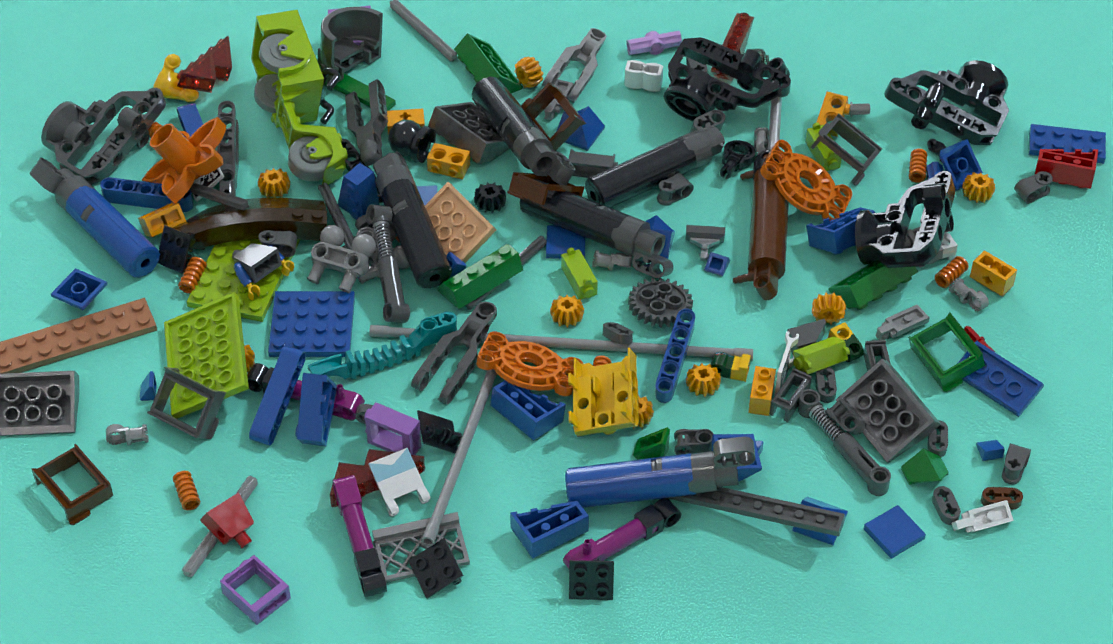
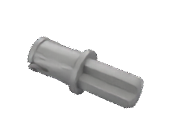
M850 102L851 107L848 114L850 117L852 115L870 114L869 103L852 104ZM834 105V108L841 107L840 105Z

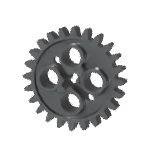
M661 277L658 281L651 278V282L644 279L643 284L638 282L637 287L633 286L632 291L629 293V310L632 311L633 316L638 315L637 320L644 319V324L651 322V326L657 323L660 328H662L663 324L670 327V323H675L680 310H692V294H688L689 289H683V284L677 286V281L670 283V279L663 281Z

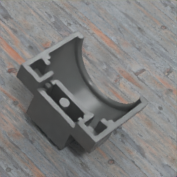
M345 7L329 13L321 23L320 48H318V64L321 65V72L325 68L336 69L340 73L339 81L344 79V72L363 61L370 64L381 58L383 13L366 7ZM353 40H361L362 42L358 46ZM328 75L327 84L333 76Z

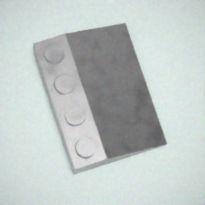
M466 102L435 106L428 126L434 129L436 134L447 139L448 143L455 145L459 149L470 151V157L474 162L479 164L490 162L510 149L474 103Z
M884 359L876 363L841 395L864 419L866 426L862 433L886 462H890L926 438L941 425L893 366Z
M51 371L0 374V436L75 433L79 403V375L77 372Z

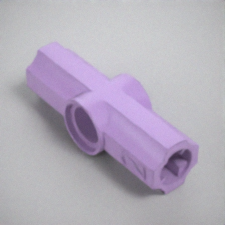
M651 31L645 37L626 40L627 51L629 55L645 52L657 55L666 48L680 46L682 38L680 31L663 34Z

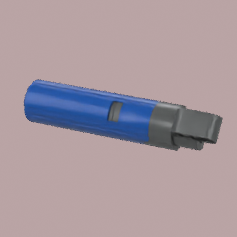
M39 158L29 174L44 189L53 193L56 202L131 276L137 278L146 276L156 267L160 256L159 250L82 176L75 175L69 169L63 168L58 170L48 160Z
M749 437L720 439L713 444V451L568 468L565 472L568 502L578 501L585 508L718 491V487L739 485L737 467L747 466L755 461L754 441Z

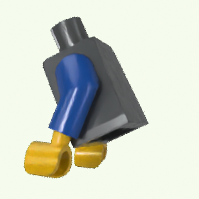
M253 243L243 250H235L232 254L235 263V273L243 286L248 288L247 295L250 300H254L252 292L256 293L258 297L260 296V287L252 285V282L257 283L281 265V272L285 276H289L290 271L293 272L294 263L290 260L285 261V257L278 251V248L271 245L266 246Z

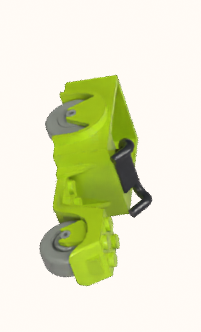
M298 10L256 16L251 60L257 74V83L254 90L255 101L262 109L272 113L271 121L275 123L276 128L281 127L289 148L288 166L291 172L302 180L318 181L323 179L322 185L324 182L329 185L341 178L343 170L346 168L345 160L348 158L346 148L342 146L341 134L337 133L335 127L302 125L301 123L317 121L319 106L321 105L327 111L320 122L327 124L334 113V107L325 100L326 88L330 91L334 89L340 80V73L333 68H325L321 72ZM328 75L333 76L327 84Z

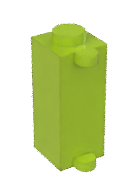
M814 123L812 128L807 129L805 141L811 153L826 171L840 168L842 158L821 141L814 149L810 148L820 136L818 132L824 126Z
M569 248L567 253L561 254V268L575 294L581 300L597 295L598 281L580 249L574 250V248Z
M833 336L794 350L793 364L797 370L810 374L848 360L847 355L850 354V350L846 347L844 340Z

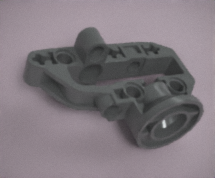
M151 88L148 91H121L106 102L103 100L94 101L87 110L71 101H65L58 105L47 118L42 129V144L55 152L56 160L60 164L61 169H69L75 175L82 176L91 185L107 178L118 167L135 145L143 148L147 144L150 137L148 129L166 106L163 93L159 88ZM127 105H130V106H132L133 108L130 109L129 107H125V108H123V107H124V106H127ZM121 110L117 119L119 125L105 140L106 143L98 152H95L82 169L75 167L74 165L84 153L91 149L97 137Z

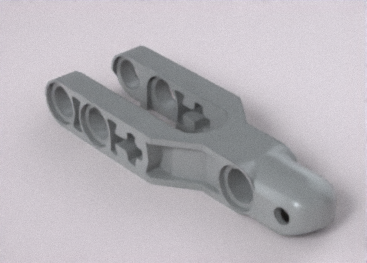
M591 28L579 45L566 47L546 75L542 86H545L548 82L554 85L570 61L581 62L585 68L579 80L575 81L569 95L566 96L569 101L575 103L594 75L598 66L596 55L604 44L607 37L606 34L599 29Z

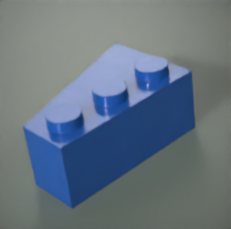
M859 207L839 214L837 219L830 221L829 218L823 219L822 224L814 226L811 223L806 225L809 246L832 252V254H840L843 250L855 246L857 215L861 210L870 209Z
M578 501L551 505V508L538 510L533 508L530 509V512L517 514V511L511 512L510 527L533 559L588 532L589 515Z

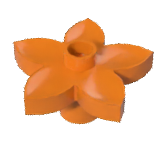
M216 117L199 127L192 136L185 131H179L173 124L163 125L150 139V146L163 159L157 162L145 174L142 181L162 184L161 187L164 194L176 204L188 192L194 180L215 171L223 165V158L215 148L219 145L225 134L226 125Z

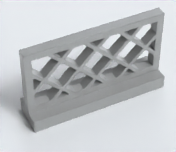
M458 512L445 514L439 526L438 534L441 535H437L436 539L438 540L436 543L443 539L447 532L456 531L458 537L454 543L447 539L446 541L451 551L456 549L463 554L464 559L456 560L458 565H468L470 560L461 531ZM431 518L372 530L374 547H376L386 583L415 576L413 570L406 566L409 563L408 560L416 556L415 553L420 546L424 549L430 547L424 545L421 540ZM412 541L416 546L409 552L402 548L404 542ZM389 545L395 550L388 557L381 552L380 547ZM398 551L408 556L403 564L393 559ZM390 563L400 568L396 574L387 576L386 568Z

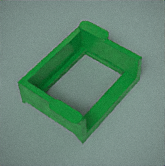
M951 312L941 321L912 337H908L911 349L944 392H949L963 383L962 378L985 366L983 353ZM952 331L971 356L943 371L924 347V344Z

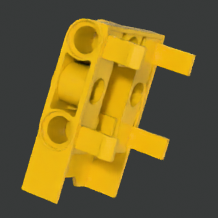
M628 348V356H625L621 362L593 366L590 363L581 364L575 357L574 376L568 373V385L573 387V412L569 411V423L573 424L575 434L578 437L602 432L606 435H611L619 429L637 427L639 424L636 354L631 348Z

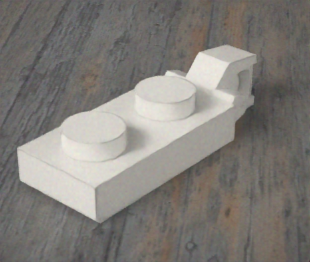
M1005 500L966 511L961 514V520L951 524L954 531L965 528L968 533L1014 520L1008 501Z

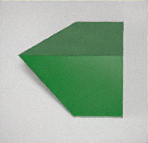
M666 427L637 439L632 455L637 460L667 456L670 429Z
M924 448L901 466V470L909 485L919 482L941 481L949 473L941 457Z

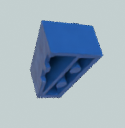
M361 163L343 176L338 199V206L350 213L356 220L366 215L369 205H379L374 172Z
M303 373L299 420L295 432L297 439L302 444L327 446L337 385L327 375Z
M506 380L492 389L490 405L532 440H535L563 422L566 404L562 402L559 404L548 400V396L544 394L541 396L536 395L531 390L518 387Z

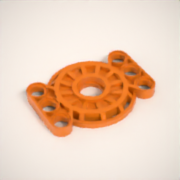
M778 140L760 169L761 175L765 179L775 181L778 190L791 205L808 214L822 215L823 219L829 218L831 221L834 218H839V214L845 212L852 198V191L848 186L844 184L835 186L833 179L824 167L808 156L792 153L790 144L785 140ZM800 177L808 180L812 185V189L806 187L801 182Z
M496 331L488 334L476 361V365L480 369H494L502 379L521 388L537 391L554 389L561 396H570L573 393V387L568 385V373L574 376L575 357L562 359L555 352L540 344L526 341L508 342L504 334ZM523 362L533 363L536 367L526 365Z

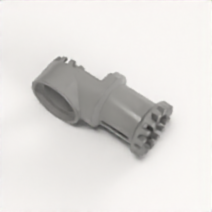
M758 127L754 131V137L756 138L754 148L758 152L757 154L768 150L769 139L768 128Z
M596 250L593 256L595 259L593 258L592 267L600 266L612 271L615 264L621 267L626 265L627 268L628 266L630 268L633 256L619 252L608 255L599 253V250Z
M955 279L953 281L954 284L949 286V291L955 293L960 298V302L968 303L977 312L989 305L987 296L982 291L976 292L974 289L968 288L964 284L963 279Z
M112 424L106 428L107 442L109 441V444L112 443V445L114 443L117 445L126 442L127 445H131L141 441L147 443L149 442L148 435H146L148 434L146 432L148 431L147 426L143 424L142 427L129 429V427H123L119 424Z

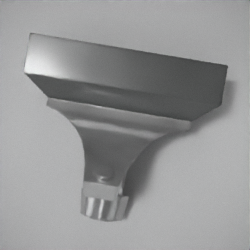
M686 225V240L701 248L699 256L703 261L708 260V248L724 242L725 227Z

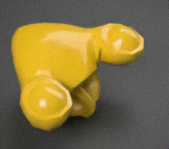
M176 54L168 55L153 88H159L164 98L195 102L199 97L197 89L193 87L186 88L185 79L174 72L181 64L180 57Z

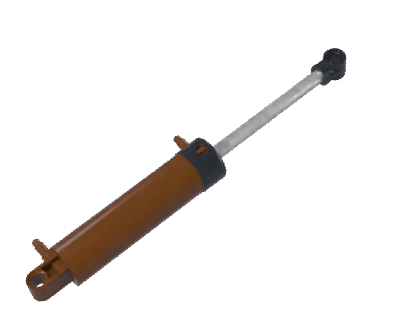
M773 58L767 63L768 66L790 76V72L782 58ZM776 97L771 100L768 150L759 153L755 157L753 170L740 175L742 180L753 178L754 181L748 273L734 277L733 283L753 281L754 287L763 300H771L777 295L778 279L784 275L786 267L789 202L780 193L775 181L765 179L760 172L771 148L780 140L782 97Z

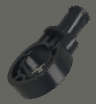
M733 140L726 143L722 159L724 166L720 170L721 177L724 178L727 174L725 179H728L733 172L737 171L738 167L739 170H742L743 167L751 165L755 158V148L750 143L741 140ZM734 151H739V152H741V153H745L746 155H744V154H738V153H735Z

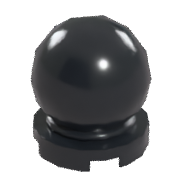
M403 119L395 123L388 134V142L394 152L398 151L402 156L406 157L411 156L413 161L424 163L427 160L431 143L436 141V131L434 129H431L429 126L421 127L413 120Z

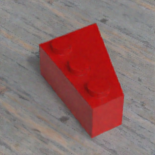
M1040 149L1035 174L1042 171L1048 172L1052 176V182L1091 189L1096 170L1098 149H1093L1092 152H1082L1081 149H1075V152H1064V149Z

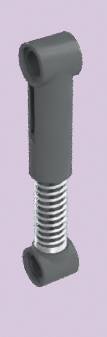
M369 205L366 211V221L368 224H372L379 254L378 268L385 302L383 318L386 322L406 323L410 317V308L404 301L397 258L394 257V252L392 251L393 246L391 245L389 224L393 216L392 209L389 206Z
M812 389L803 390L799 396V414L805 418H812L817 423L819 428L833 441L835 449L868 484L867 488L871 494L875 496L885 495L889 489L890 471L885 467L879 466L849 432L842 430V427L827 415L828 413L824 410L817 391Z

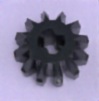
M487 182L486 185L480 184L479 188L475 189L474 203L477 205L478 210H484L485 213L488 211L493 213L494 210L500 211L501 207L505 206L506 192L503 190L502 185L497 186L495 182L493 184Z

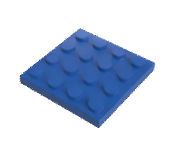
M275 291L268 350L269 357H279L284 346L305 351L306 357H330L340 353L342 357H345L346 351L351 350L355 292Z

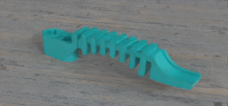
M443 312L426 317L420 321V324L409 337L399 336L400 345H397L395 340L390 341V349L385 344L381 346V352L378 351V348H373L372 355H370L369 350H364L363 358L359 350L354 352V357L351 350H348L345 354V363H342V355L340 353L309 364L308 370L311 374L355 379L357 375L362 377L367 372L372 374L377 369L381 371L386 366L388 368L393 367L394 363L398 365L402 363V360H411L414 354L416 357L421 356V349L423 347L438 343L442 336L457 331V317L452 312Z

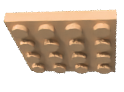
M449 182L425 205L446 256L449 252H452L464 263L496 231V228Z

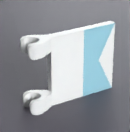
M408 448L368 463L391 517L399 512V508L394 501L396 498L417 491L422 504L430 500V494L424 486Z

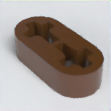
M987 487L983 490L981 496L983 506L1007 500L1012 510L1019 508L1023 500L1022 492L1017 488Z

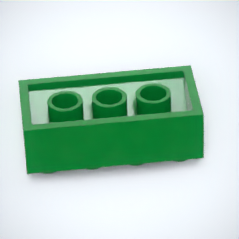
M467 33L454 50L458 54V59L465 63L466 70L474 75L473 79L475 82H479L487 77H496L502 81L510 93L523 88L491 44Z
M506 244L443 282L437 290L456 308L461 309L523 271L519 252L509 244Z
M875 260L872 264L866 265L828 289L831 294L835 293L836 296H841L848 309L857 308V310H861L867 307L868 302L871 300L876 301L882 298V294L886 291L891 292L898 288V284L910 281L912 279L911 276L918 273L916 267L887 268L878 260Z

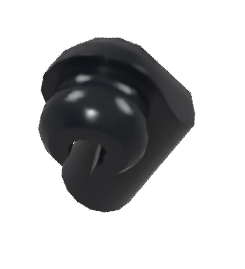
M930 139L927 142L928 149L937 154L940 162H942L940 150L946 148L945 144L936 141V139Z

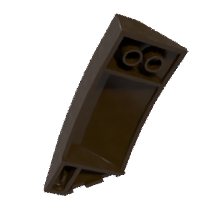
M254 198L246 199L248 200L249 208H246L244 211L221 204L207 208L173 228L184 233H194L196 241L194 242V247L189 248L205 250L207 246L226 242L259 239V234L266 230L292 231L297 235V239L320 241L321 231L327 227V210L325 202L321 200Z

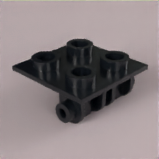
M164 225L159 246L160 256L158 264L180 273L185 272L190 258H192V255L188 254V252H193V249L189 247H194V242L196 241L195 234L190 232L184 233Z
M418 410L417 414L418 420H420L423 444L456 453L462 434L454 431L453 421Z
M445 538L408 560L426 598H429L451 583L457 585L462 582L461 578L464 575Z
M569 560V599L613 600L614 561Z

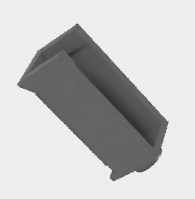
M571 149L568 158L576 169L572 176L589 178L618 165V162H615V154L613 156L576 152Z
M886 340L865 341L864 359L867 371L876 364L874 356H881L882 359L890 363Z
M793 368L774 399L771 400L769 414L773 416L777 407L785 410L784 421L788 422L798 408L800 393L803 390L810 389L812 376ZM792 385L798 386L789 401L783 399Z

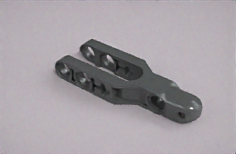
M378 79L368 85L371 120L365 126L361 118L362 108L357 93L353 91L345 96L347 127L357 138L360 157L366 166L373 165L381 159V134L388 123L385 89Z
M223 101L218 106V118L225 125L231 123L232 126L228 129L226 128L225 134L217 146V152L223 158V165L220 166L224 178L219 181L220 191L236 196L239 168V125L236 119L234 103ZM226 107L232 108V111L229 113L222 112Z
M480 302L459 330L442 336L414 375L411 386L419 391H423L455 346L468 347V351L457 365V370L450 379L446 380V385L438 398V401L448 405L476 367L477 347L486 336L490 325L497 316L496 306L490 302Z

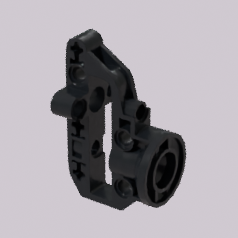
M705 38L683 39L668 64V77L671 83L663 97L666 104L675 113L694 122L695 118L714 110L716 106L726 111L729 109L735 110L737 105L756 108L776 97H786L790 93L791 79L785 73L761 63V56L755 50L747 49L743 55ZM683 57H688L703 65L708 64L717 68L719 72L737 79V84L744 90L752 91L754 87L760 90L755 94L747 93L711 77L704 71L695 70L680 62Z
M973 60L966 62L960 68L958 74L947 70V72L939 71L937 74L921 70L904 78H893L884 92L886 99L914 114L911 123L915 128L925 129L931 123L962 140L968 139L969 143L974 145H991L1009 112L1004 100L1009 85L1007 77L995 65L985 61ZM917 85H921V86L927 88L928 91H925V90L921 89V88L918 87ZM943 97L962 107L966 104L969 107L975 108L973 111L975 114L993 122L995 126L943 100Z
M941 171L933 178L908 188L898 203L888 204L884 213H872L870 210H861L855 224V241L859 259L864 265L872 264L875 260H878L887 268L925 266L938 254L944 233L952 232L954 228L951 208L955 197V186L951 173ZM923 203L924 210L920 220L921 226L920 230L917 231L913 247L903 249L915 206Z

